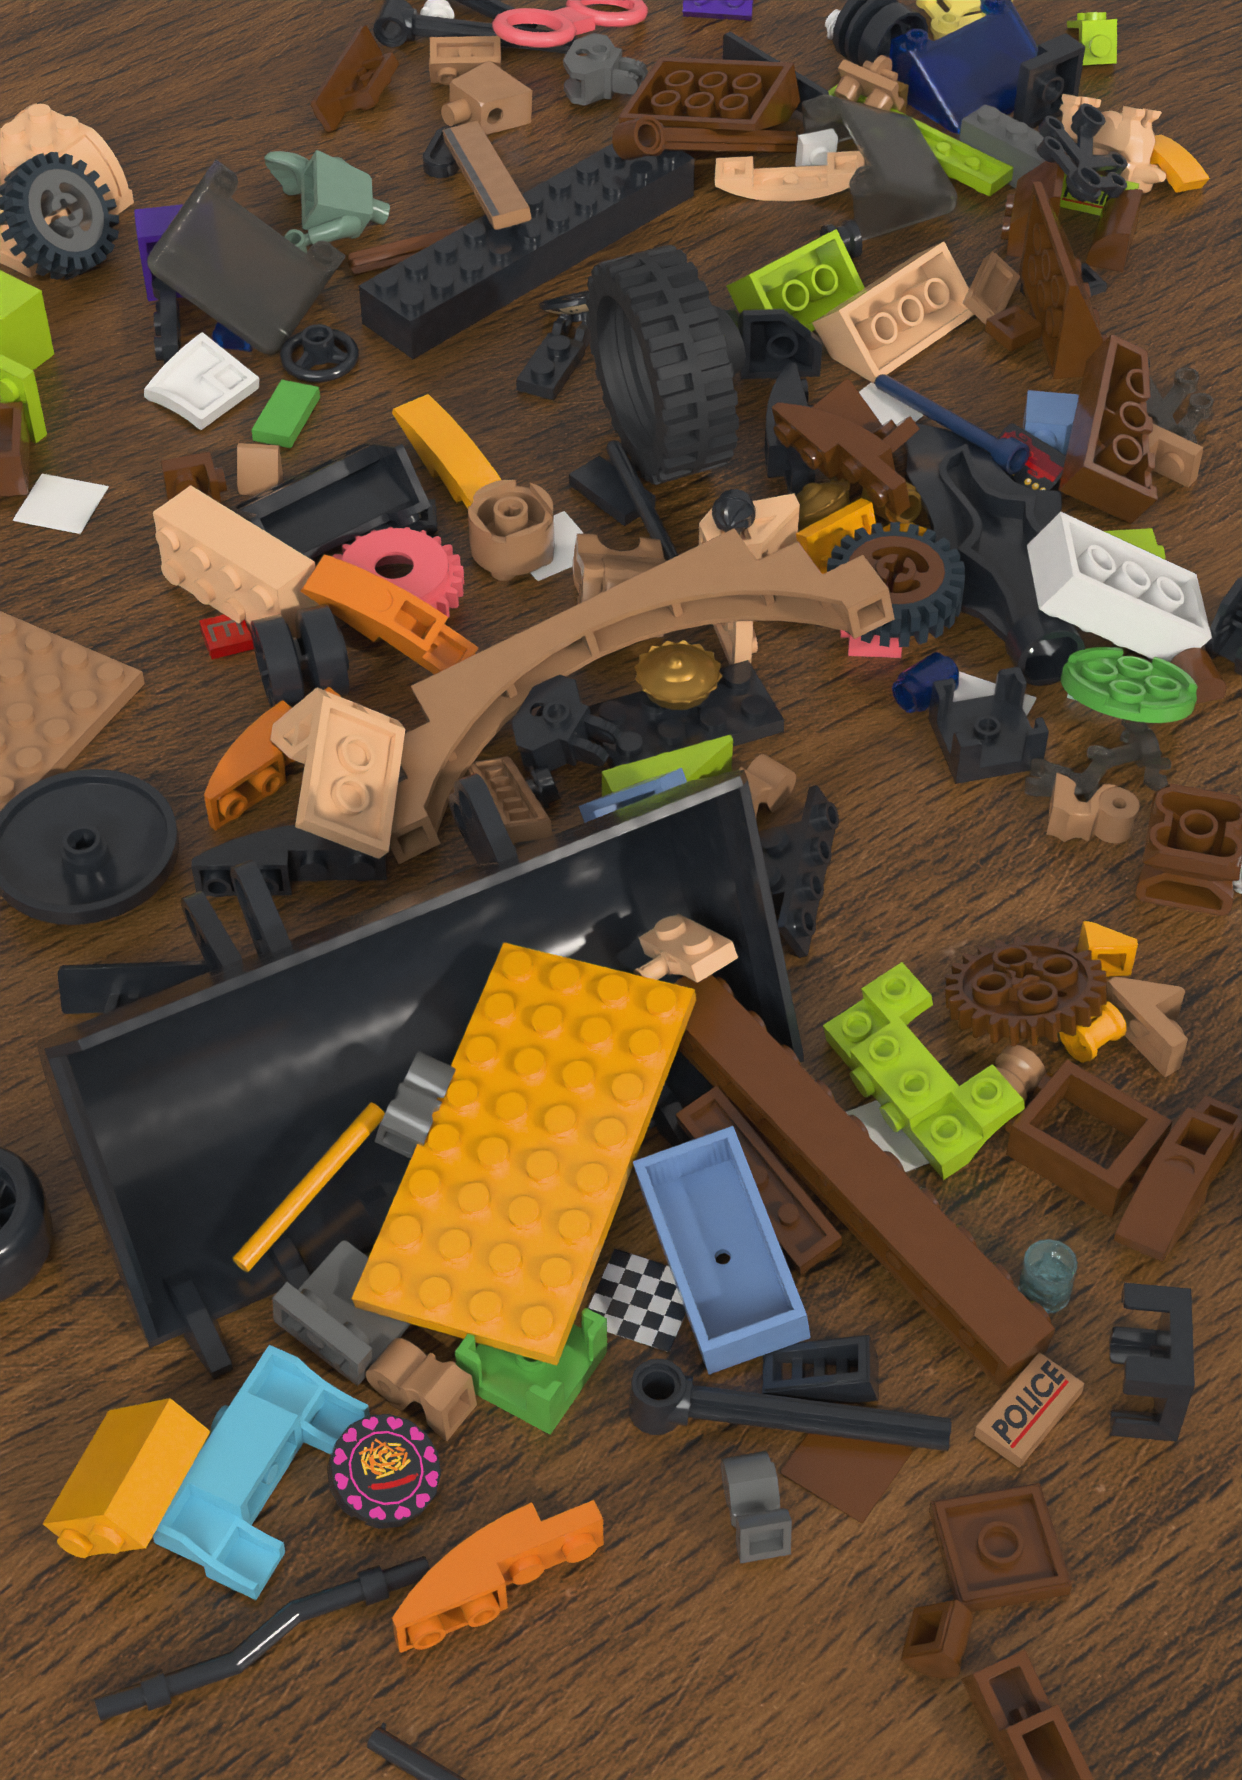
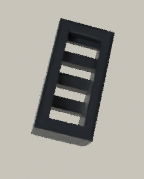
M870 1335L800 1342L763 1355L762 1394L826 1402L859 1403L879 1401V1362ZM783 1363H792V1379L783 1380ZM805 1364H814L813 1377L805 1378ZM828 1365H836V1374L828 1375ZM850 1366H858V1372L850 1373Z

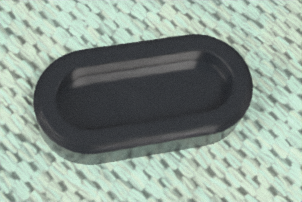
M446 125L435 132L423 153V169L427 175L435 178H447L459 171L460 168L448 149L442 132L444 129L459 125Z

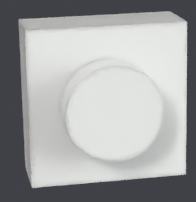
M833 128L798 135L796 167L827 165V152L837 151L838 136Z

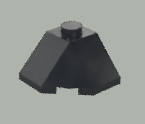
M784 309L742 311L738 317V329L744 341L746 357L744 366L740 370L741 379L778 378L788 363H796L800 377H820L822 340Z

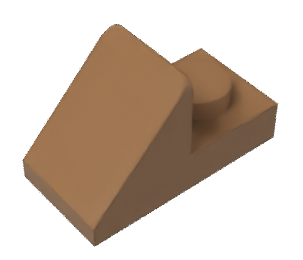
M1153 424V432L1149 434L1150 453L1155 454V469L1153 471L1189 487L1197 479L1204 447Z
M1114 977L1108 980L1107 1001L1112 1003L1122 1014L1127 1027L1125 1037L1164 1077L1179 1070L1188 1038L1174 1020L1179 1016L1185 989L1174 985Z

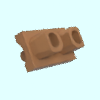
M880 55L874 62L866 60L863 67L843 59L838 67L841 80L834 92L839 103L853 107L860 95L867 97L862 105L864 111L877 120H881L890 108L900 111L905 101L898 96L899 85L896 82L898 73L892 71V60L889 57Z

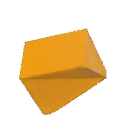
M1083 921L1077 950L1078 953L1090 950L1092 960L1101 961L1102 971H1106V977L1129 976L1132 973L1138 943L1137 939L1093 922Z

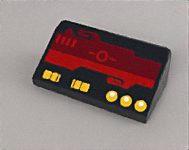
M1010 423L997 438L1014 437L1028 445L1030 452L1026 464L1018 473L1014 475L1005 473L1014 482L1030 489L1059 491L1066 455L1014 423Z

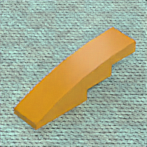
M429 394L393 409V416L433 478L440 476L456 503L463 501L468 509L473 503L474 494L480 488L501 480L495 469L471 438Z

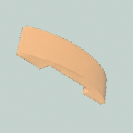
M864 151L827 152V165L754 169L753 156L716 158V187L738 196L763 201H802L820 198L843 191L865 179Z

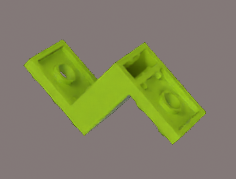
M0 270V403H23L30 441L37 443L47 435L33 370L54 355L42 290Z

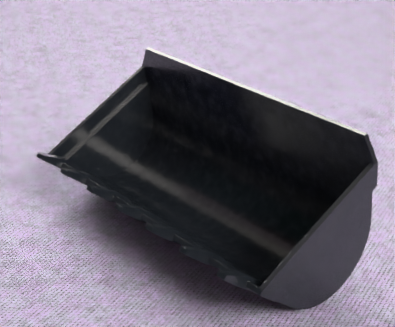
M745 770L726 772L715 777L688 781L520 849H516L511 842L486 783L479 774L474 773L455 781V792L449 795V803L455 823L473 854L477 866L291 940L256 863L253 860H249L231 867L232 883L257 952L243 959L202 891L181 898V906L186 922L210 972L39 1039L37 1042L42 1069L61 1126L97 1212L128 1303L149 1348L184 1334L185 1340L213 1378L233 1370V1366L219 1322L216 1319L277 1293L286 1282L298 1290L341 1241L349 1242L363 1254L372 1251L411 1158L375 1142L380 1123L249 1272L242 1270L232 1259L370 1102L379 1106L386 1113L390 1102L396 1099L397 1088L400 1083L404 1082L418 1051L448 1065L452 1064L503 942L634 974L633 970L653 960V958L644 954L639 937L652 930L661 919L681 914L733 942L738 958L712 975L714 977L719 976L725 980L731 988L734 998L747 1011L752 1010L757 1013L763 1020L767 1032L780 1045L784 1044L790 1047L800 1063L804 1062L800 1033ZM667 974L658 980L673 984L684 977V975ZM678 1049L647 1128L649 1130L658 1126L657 1130L673 1147L692 1141L677 1123L675 1114L714 1088Z

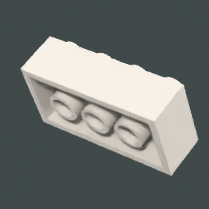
M1060 512L1027 545L1039 610H1042L1047 615L1058 617L1078 626L1085 632H1092L1106 638L1119 647L1131 649L1146 656L1151 661L1156 656L1170 662L1180 652L1190 648H1201L1212 638L1197 574L1063 512Z

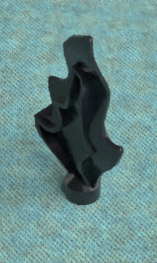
M916 423L920 430L904 443L907 452L905 478L909 484L916 487V492L921 496V505L926 512L932 531L936 532V542L945 537L950 541V550L956 548L960 553V561L964 562L965 581L961 612L979 618L1005 642L1008 656L1014 667H1020L1026 683L1034 686H1045L1061 681L1063 667L1068 662L1069 656L1079 650H1085V645L1074 624L1058 617H1051L1042 610H1039L1027 545L1061 512V492L1033 490L1014 482L982 448L948 429Z

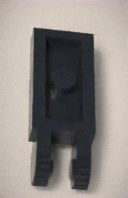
M567 314L559 315V318L554 322L552 333L547 334L517 377L516 386L518 391L555 400L584 357L585 349L591 341V333L587 328L586 319L578 326L574 339L568 338V334L572 326V317Z

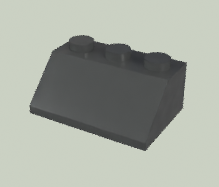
M985 104L962 119L960 141L1014 167L1012 181L1008 183L1014 188L1017 187V181L1020 177L1046 161L1037 153V147L1044 137L1038 131L1028 127L1027 124L1005 115L998 109Z

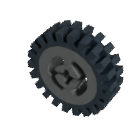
M49 152L45 156L44 153L28 159L5 177L4 181L6 182L0 186V195H2L0 197V210L4 211L0 214V225H8L9 229L1 233L4 242L12 238L16 241L17 245L9 249L14 256L23 251L26 253L22 264L27 268L38 263L36 273L41 276L50 272L51 279L58 280L65 276V279H71L100 264L107 258L106 255L113 251L115 245L111 242L118 239L119 231L113 229V227L119 224V215L108 213L116 208L117 205L115 199L104 200L103 195L109 192L110 189L106 183L99 188L95 185L94 182L100 177L95 170L86 175L84 171L87 163L81 159L72 165V155L65 153L59 157L58 152ZM67 207L71 211V214L68 216H62L49 225L45 221V218L48 216H54Z

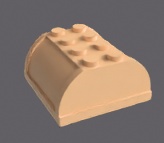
M34 103L19 112L11 122L6 123L0 128V186L6 182L4 179L9 173L28 159L44 153L45 156L49 152H58L59 157L66 153L73 156L72 165L80 159L87 163L84 174L87 175L95 170L100 175L94 182L98 188L105 183L107 184L110 191L103 195L104 200L115 199L117 205L116 208L108 212L109 214L118 215L134 203L132 190L128 188L124 172L110 147L93 128L79 123L77 118L59 114L51 110L46 104ZM67 207L54 216H48L45 218V221L49 225L62 216H68L71 214V211ZM0 225V263L33 278L37 275L38 263L30 268L23 265L22 261L26 257V253L23 251L17 256L13 255L9 249L17 245L14 238L4 242L1 233L9 229V226Z

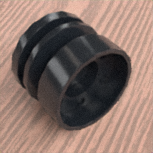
M848 0L838 14L833 28V44L835 50L840 55L863 67L866 60L874 62L880 55L887 56L892 60V71L898 73L897 80L903 78L913 69L923 54L928 38L926 18L898 0Z

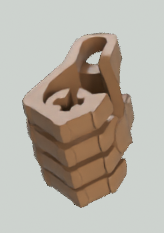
M577 533L572 565L573 581L579 593L577 605L666 562L661 541L659 539L639 537L640 543L637 548L631 551H616L602 545L597 534ZM664 634L659 635V636H656V637H653V638H661V637H664Z

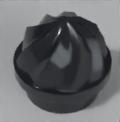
M730 489L723 492L715 500L712 507V517L717 528L724 532L735 528L740 535L743 530L749 528L754 523L756 508L752 498L746 492Z

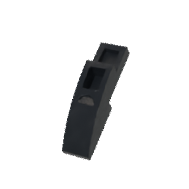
M788 363L778 376L768 400L764 452L767 478L784 476L788 494L795 493L796 496L803 490L805 485L815 483V470L810 469L805 464L796 449L791 445L786 447L778 440L773 430L775 420L772 406L778 402L812 407L813 404H807L809 391L806 378L800 379L796 363Z
M295 825L263 830L233 839L192 858L191 863L196 892L202 891L205 896L213 897L237 896L232 883L230 868L249 860H253L256 863L271 896L292 895L293 881L387 880L388 869L387 854L378 859L296 828Z

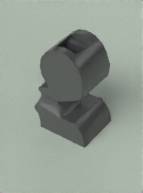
M418 1051L404 1082L400 1083L397 1088L396 1099L392 1100L380 1123L375 1142L412 1158L417 1144L424 1145L433 1122L432 1114L439 1110L442 1103L437 1098H444L456 1069Z
M767 1451L722 1458L721 1474L723 1489L730 1511V1522L736 1528V1549L740 1564L790 1555L792 1520L788 1510L780 1508L777 1473L774 1462H771Z

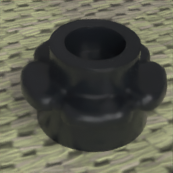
M546 764L536 769L532 765L529 767L531 776L524 779L539 802L542 801L544 807L548 809L550 808L548 803L560 799V794L548 765Z

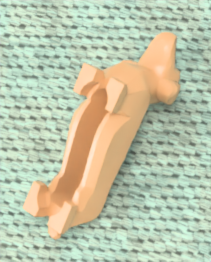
M1062 94L1063 104L1059 108L1063 112L1062 124L1064 125V130L1077 143V135L1071 129V124L1073 123L1072 116L1084 103L1096 108L1100 107L1101 99ZM1123 106L1122 113L1116 111L1101 112L1106 122L1099 132L1093 136V155H1108L1111 151L1121 154L1126 159L1128 166L1120 176L1125 181L1139 183V189L1143 190V193L1151 191L1153 183L1164 182L1166 173L1158 168V165L1150 164V157L1155 144L1152 122L1157 120L1162 112Z

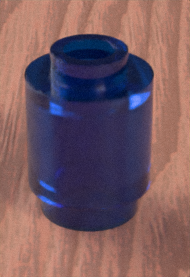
M938 652L931 653L898 675L897 681L892 685V692L896 702L903 710L909 713L925 711L930 708L933 681L952 678L955 681L954 691L958 689V667L950 657Z

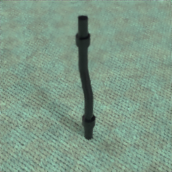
M425 1556L384 1570L381 1569L380 1565L357 1572V1579L289 1601L231 1652L166 1674L160 1669L139 1676L140 1683L94 1698L100 1721L147 1706L148 1711L171 1704L170 1697L241 1674L300 1622L362 1601L365 1602L366 1606L389 1599V1592L418 1583L430 1570Z

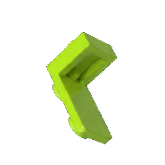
M1106 12L1077 13V20L1067 21V28H1079V42L1085 46L1083 65L1117 64V19H1106Z

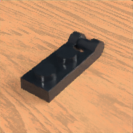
M161 276L152 281L153 294L158 299L155 306L156 312L153 313L156 336H161L154 337L156 360L164 361V364H166L182 349L181 320L175 280L169 276Z

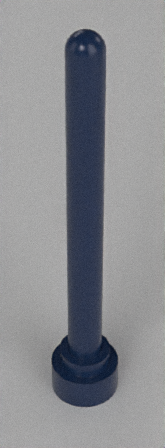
M880 374L876 377L875 386L879 390L991 453L992 459L1003 471L1014 475L1026 464L1030 451L1028 445L1014 437L998 439L888 375Z

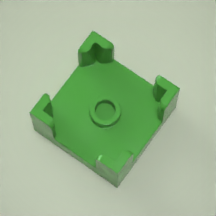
M584 1308L581 1312V1328L573 1324L557 1366L480 1343L476 1348L475 1337L469 1333L455 1351L456 1365L472 1375L475 1395L551 1435L607 1353V1318Z

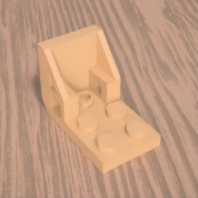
M795 493L753 501L756 508L755 521L749 528L741 532L740 537L757 561L797 542L796 533L798 532L800 504ZM712 508L699 523V545L725 533L717 528L712 517ZM756 621L713 624L729 665L747 660L751 664L752 654L757 653L758 649L757 638L753 629V622Z
M318 687L278 719L272 726L270 740L290 759L305 764L295 827L378 859L388 853L405 736V728L396 719Z

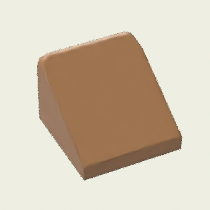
M238 443L237 488L240 495L255 496L282 482L283 471L279 445Z

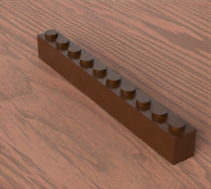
M711 974L698 983L686 976L673 983L695 989L696 1002L678 1050L714 1087H719L750 1126L1000 1389L1022 1372L1039 1352L1041 1354L1047 1352L1055 1327L1052 1325L1045 1309L1037 1302L1029 1301L1014 1286L1008 1271L999 1263H992L977 1248L971 1233L962 1225H955L941 1211L934 1195L924 1187L919 1188L905 1174L898 1158L889 1151H883L869 1137L868 1130L863 1122L855 1115H848L835 1102L828 1086L819 1079L814 1080L801 1067L794 1051L787 1045H780L767 1032L760 1016L752 1010L747 1011L734 998L733 992L725 980L719 976L714 977Z

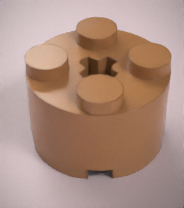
M500 480L483 486L474 494L473 503L468 508L470 551L477 564L490 571L492 577L500 581L511 580L515 575L535 571L542 566L549 565L553 561L555 548L554 508L550 495L543 488L533 483H530V488L516 486V480Z

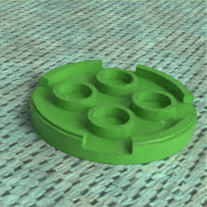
M1094 647L1071 654L1068 662L1063 667L1061 684L1065 691L1083 705L1113 717L1145 723L1174 722L1191 715L1196 705L1198 686L1191 676L1178 666L1156 656L1153 658L1152 663L1139 657L1122 656L1123 648Z

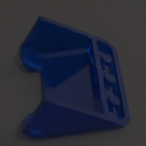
M980 0V10L986 16L935 41L930 40L928 33L922 29L909 30L907 34L900 35L891 40L890 59L892 60V71L898 73L897 81L908 85L907 103L947 130L957 134L961 133L962 119L985 104L998 109L1005 115L1014 111L1020 63L1036 57L1038 45L1011 0Z

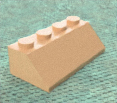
M943 241L914 255L812 322L831 358L874 383L878 375L889 374L975 314L963 304L969 287Z

